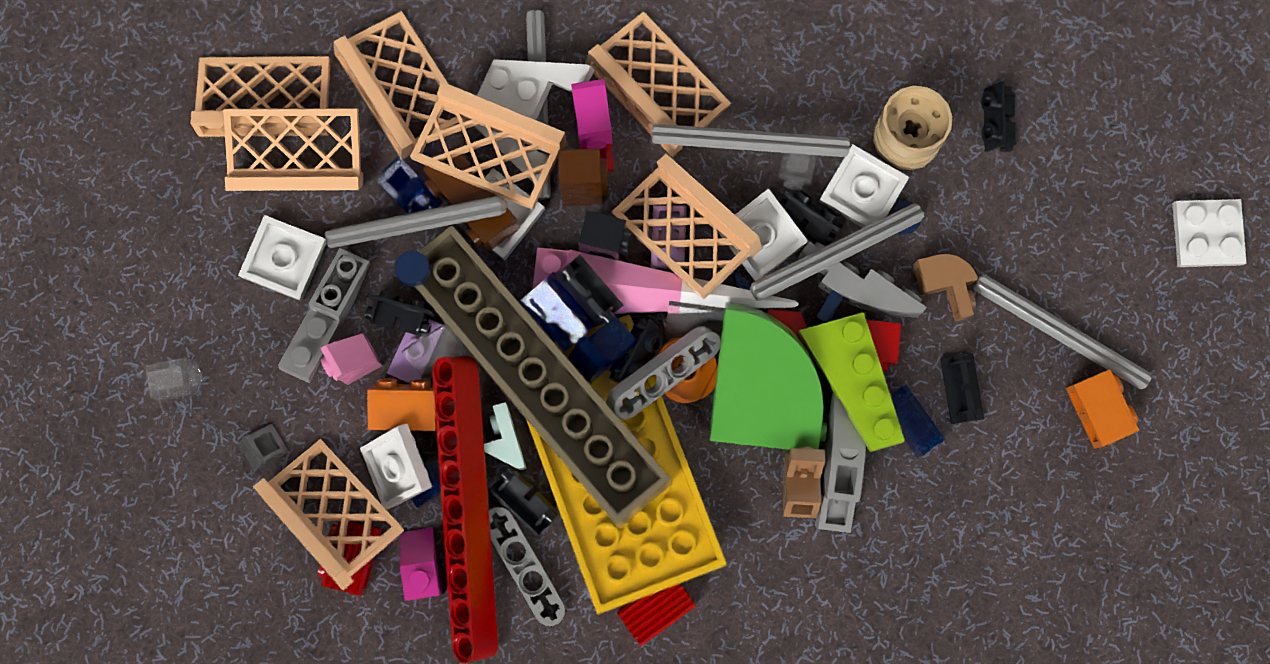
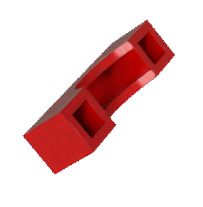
M767 309V314H770L786 325L803 343L798 331L806 329L807 326L801 312ZM867 320L882 371L887 372L888 367L898 364L901 324ZM803 343V345H804L805 348L807 349V351H808V353H809V355H810V357H811L813 363L816 364V362H815L814 359H813V355H812V353L810 352L809 348L807 347V345H806L805 343Z

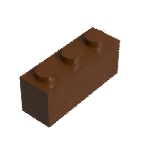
M453 145L448 151L455 150L457 147ZM463 154L451 158L454 167L463 171L473 167ZM448 160L443 161V163L450 165ZM429 166L423 169L428 179L424 184L436 199L442 196L448 203L447 206L497 196L494 193ZM477 172V173H474V174H472V175H474V176H476V177H479V178H480V176H479V173H478V172ZM508 208L502 215L464 222L469 228L465 231L468 238L477 248L483 245L488 252L520 228L516 217Z
M600 149L558 150L559 184L563 206L601 205L602 195L609 194L607 159H600Z

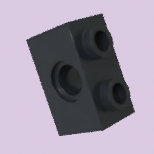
M587 210L578 242L580 252L618 261L620 256L627 257L631 242V231L626 230V220Z

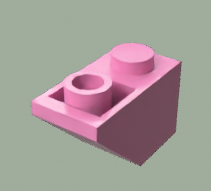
M363 333L320 348L325 356L320 361L328 376H333L336 381L340 380L347 385L383 366L368 337Z

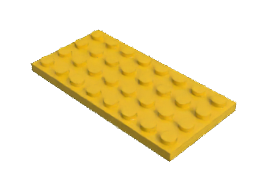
M630 314L554 342L605 403L609 392L618 385L609 379L611 374L609 372L610 367L620 351L628 354L632 351L623 345L634 325ZM654 375L646 380L645 390L655 385ZM662 396L635 416L620 420L671 478L672 485L620 529L527 421L597 615L727 566Z

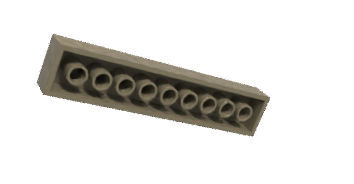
M452 225L419 251L427 258L431 272L426 282L415 286L417 291L619 529L672 485L671 478Z

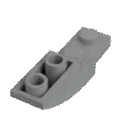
M808 242L798 258L802 259L825 246L820 243L814 245ZM838 262L820 271L825 276L818 285L820 289L828 294L834 290L842 295L843 302L860 309L896 317H918L926 309L920 303L922 299L917 294L908 289L902 291L893 284L894 279L881 270L875 272L871 269L864 279L858 276L860 272L847 262L842 264Z
M339 248L308 303L310 309L279 362V370L308 383L311 382L321 364L320 359L325 357L320 348L336 341L362 286L370 261Z
M832 392L827 434L823 448L825 450V465L821 484V505L815 527L822 530L851 533L855 503H860L866 445L848 417V413L840 399Z

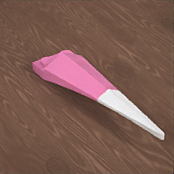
M537 247L530 314L556 317L589 316L554 276L578 255L585 259L624 305L614 314L725 309V302L742 304L753 308H795L799 303L772 295L757 301L750 290L720 284L703 300L675 273L574 250L566 251ZM694 278V280L702 287H704L709 282L706 280Z

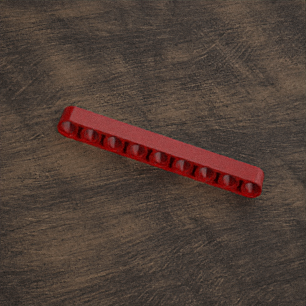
M445 356L435 361L432 374L452 650L455 658L460 663L466 664L493 657L498 650V632L479 370L475 359L471 356Z

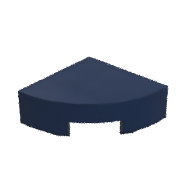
M832 290L811 325L816 326L829 322L842 301V295Z

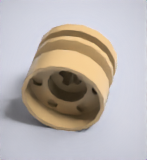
M910 86L890 96L874 128L873 141L877 153L886 163L897 169L914 170L927 165L935 158L951 131L952 114L949 104L939 93L928 87ZM905 129H906V131H907L908 133L914 132V133H915V136L913 137V135H911V134L905 135V134H904Z

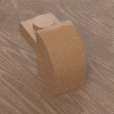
M940 254L918 259L913 264L921 296L947 291L955 322L968 319L974 315L973 310L976 308L973 292L967 290L966 286L972 285L978 280V277L969 263L955 255Z
M804 446L790 448V452L786 453L783 470V517L817 518L821 505L820 478L825 464V450Z

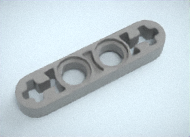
M705 326L694 328L615 386L609 392L606 404L620 419L624 420L635 416L713 358L720 349V337ZM683 355V362L680 367L672 370V361L677 356ZM656 375L655 385L645 390L646 380L650 376Z
M503 507L490 509V524L494 521L492 516L495 513L501 517L506 515L508 521L505 522V527L508 533H511L513 529L518 533V536L510 537L500 545L497 539L504 537L502 532L498 528L492 529L490 526L491 541L529 607L541 624L545 626L557 625L564 618L565 605L512 513ZM512 542H520L525 546L526 554L521 561L514 562L507 556V547ZM530 571L540 573L543 578L541 588L536 591L528 590L523 583L525 575ZM547 587L552 592V595L546 596L548 602L551 605L557 603L560 608L556 611L557 618L554 620L549 616L543 618L541 612L545 609L541 600L534 604L531 597L542 594Z

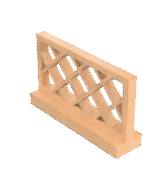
M401 11L348 39L346 36H343L333 42L335 56L402 160L412 153L419 137L415 138L409 129L411 118L427 122L430 117L429 115L413 112L416 98L434 101L435 105L439 98L438 94L434 95L419 91L422 76L436 79L440 85L439 89L442 83H447V81ZM400 23L406 32L404 41L399 42L385 38L387 29ZM409 38L414 45L407 44ZM366 40L379 43L375 57L361 54L356 45ZM383 45L401 49L398 63L380 59ZM405 50L417 52L421 55L423 59L420 69L402 64ZM368 63H372V64H373L372 70H371L370 66L368 65ZM425 64L428 66L430 71L424 70ZM377 65L395 69L392 84L377 79L375 76ZM400 71L418 75L415 89L396 85ZM384 89L390 90L389 96ZM394 91L413 96L409 110L394 106L392 103ZM401 115L407 117L406 123L401 117ZM457 116L450 120L441 118L438 120L441 131L459 124ZM436 127L434 128L432 134L437 132Z
M644 11L601 46L597 44L588 52L585 64L594 69L593 74L599 80H605L606 88L651 135L653 125L655 124L677 125L676 115L694 116L693 127H706L731 105V102ZM643 23L651 31V42L633 40V31ZM614 46L628 47V61L615 60L608 51ZM633 48L651 49L650 63L632 61ZM655 49L669 50L673 55V65L655 63ZM632 68L650 70L649 84L637 83L632 78ZM655 71L672 72V86L654 84ZM677 72L691 73L695 78V88L677 86ZM654 92L672 93L671 107L659 106L654 101ZM677 94L694 95V109L676 108ZM699 95L712 96L720 105L713 111L699 110ZM660 144L671 157L683 148L682 145Z
M329 56L199 57L195 111H191V125L199 137H225L223 109H239L235 104L247 93L257 101L251 108H271L268 103L279 93L290 101L283 108H304L300 103L311 93H314L320 99V108H328ZM245 66H253L259 73L246 84L237 74ZM277 66H286L292 73L278 84L269 74ZM309 66H322L321 75L312 83L302 75ZM207 67H222L227 72L214 84L207 79ZM266 78L274 88L263 98H260L252 89ZM298 78L307 87L293 98L285 88ZM234 79L242 88L228 99L220 89L230 80ZM215 93L224 101L216 110H204L205 102ZM233 116L234 130L240 136H246L255 127L245 116ZM253 116V117H254L255 119H257L258 121H260L264 116ZM270 116L263 124L274 136H279L288 127L278 116ZM297 116L287 117L293 122ZM303 116L296 124L307 136H313L321 127L312 116ZM320 116L325 122L328 120V116ZM258 129L253 136L265 135ZM292 129L286 134V136H299ZM324 129L318 136H329V132Z
M443 82L437 93L439 98L410 155L411 159L533 210L556 163L558 150H564L567 145L565 132ZM445 110L455 114L459 124L441 131L438 120L442 111ZM461 117L469 121L463 122ZM478 124L486 127L490 137L471 143L466 129ZM436 127L437 132L432 134L434 128ZM491 130L498 132V134L493 135ZM462 131L467 145L448 151L443 137ZM507 137L517 140L520 149L501 156L496 141ZM438 139L441 140L445 151L444 154L433 158L422 154L427 143ZM522 142L530 146L523 147ZM492 143L498 158L479 164L474 150ZM538 149L550 154L545 164L533 169L526 155ZM470 151L476 166L463 171L455 168L451 158ZM523 156L528 170L509 177L504 162ZM448 160L450 165L443 163V161ZM501 164L506 179L495 183L486 181L482 170ZM478 172L480 178H479V177H476V176H474V175H472V174ZM541 173L538 180H536L535 175ZM531 177L535 187L530 197L527 198L517 194L512 183ZM509 185L510 190H507L503 187Z
M358 108L223 109L228 175L225 177L226 191L359 190L363 186ZM233 116H245L255 127L242 138L234 130ZM253 116H264V117H263L260 121H258V120L255 119ZM270 116H278L288 125L278 138L263 126ZM287 116H297V117H296L295 120L292 122ZM303 116H312L321 125L311 138L296 126ZM320 116L331 117L325 122ZM336 116H350L351 130L344 138L329 126ZM258 129L273 142L262 155L247 142ZM291 129L306 142L295 155L280 142ZM324 129L339 142L328 155L313 142ZM350 136L352 139V147L346 142ZM234 138L239 142V144L236 147ZM242 146L257 159L249 168H236L235 154ZM275 146L290 158L282 168H274L265 159ZM308 146L323 158L315 168L306 167L298 159ZM343 146L352 154L353 167H339L330 157ZM261 162L266 168L255 167ZM294 162L299 168L288 167ZM327 162L332 168L321 167Z
M665 154L657 161L658 168L612 211V215L626 220V228L704 300L749 256L753 258L762 250L760 238L670 156ZM659 180L668 187L667 197L649 198L650 188ZM672 192H674L678 197H672ZM667 204V219H649V205ZM672 204H687L690 207V218H672ZM644 205V220H629L624 215L631 206ZM709 224L712 226L713 239H695V225ZM690 225V240H671L672 226ZM667 226L666 241H652L648 237L649 227ZM718 233L724 238L718 239ZM733 245L739 251L732 260L718 261V246ZM713 246V261L694 262L695 247ZM671 247H690L689 262H674L671 259ZM713 268V278L704 287L694 280V269ZM683 269H689V274H687Z
M321 439L269 482L263 478L253 486L262 499L342 590L353 582L351 576L404 531L402 526ZM323 452L327 456L326 469L310 470L311 460ZM291 477H301L299 492H285L280 486ZM308 477H324L322 492H306ZM331 477H346V491H329ZM292 499H298L297 505L294 503ZM305 499H321L319 514L303 513ZM328 499H344L342 514H326ZM351 499H366L368 501L366 514H349ZM373 508H374L379 514H373ZM311 521H318L317 527ZM325 521H341L339 537H325L323 535ZM348 521H365L363 537H346ZM372 521H386L391 526L382 536L370 537ZM332 544H338L337 550ZM345 544H362L361 554L348 563L343 558Z

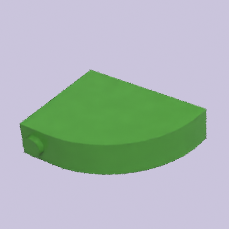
M725 302L710 424V441L788 450L804 446L819 449V442L825 443L827 422H822L823 395L821 385L807 349L786 325L770 314L750 306Z

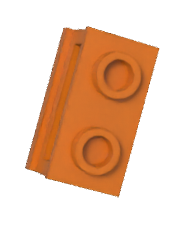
M1110 369L1066 388L1094 449L1104 447L1140 431L1137 426L1138 416L1133 407L1127 405L1122 395L1124 392L1122 382L1117 375L1112 374Z
M390 378L377 380V384H373L367 390L368 430H392L397 426L408 424L410 431H436L434 388L431 380L414 379L410 381L411 384H397V379Z

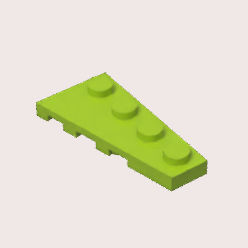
M864 312L799 330L800 338L809 348L819 369L823 371L831 385V389L836 397L840 399L848 413V417L868 450L873 452L905 442Z

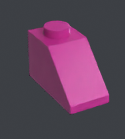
M605 80L571 84L580 148L602 149L606 144L613 145Z
M434 527L402 532L400 534V570L405 601L443 595Z

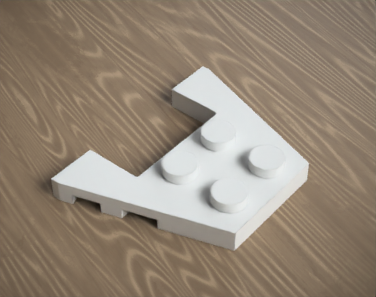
M493 60L477 96L536 120L552 85L572 92L571 84L590 81L594 69L587 64ZM479 124L475 125L486 138L490 137L486 127ZM491 130L493 135L498 134V132ZM511 137L496 141L498 149L504 155L520 149L517 140ZM538 151L526 154L532 169L545 164L549 157ZM523 156L510 160L522 172L528 170ZM541 173L535 175L536 180H538Z

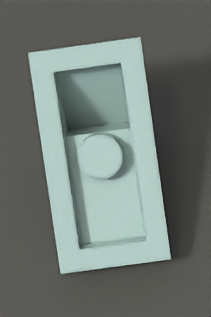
M504 402L493 406L495 414L489 416L494 434H501L502 439L484 444V452L520 471L527 469L507 403Z

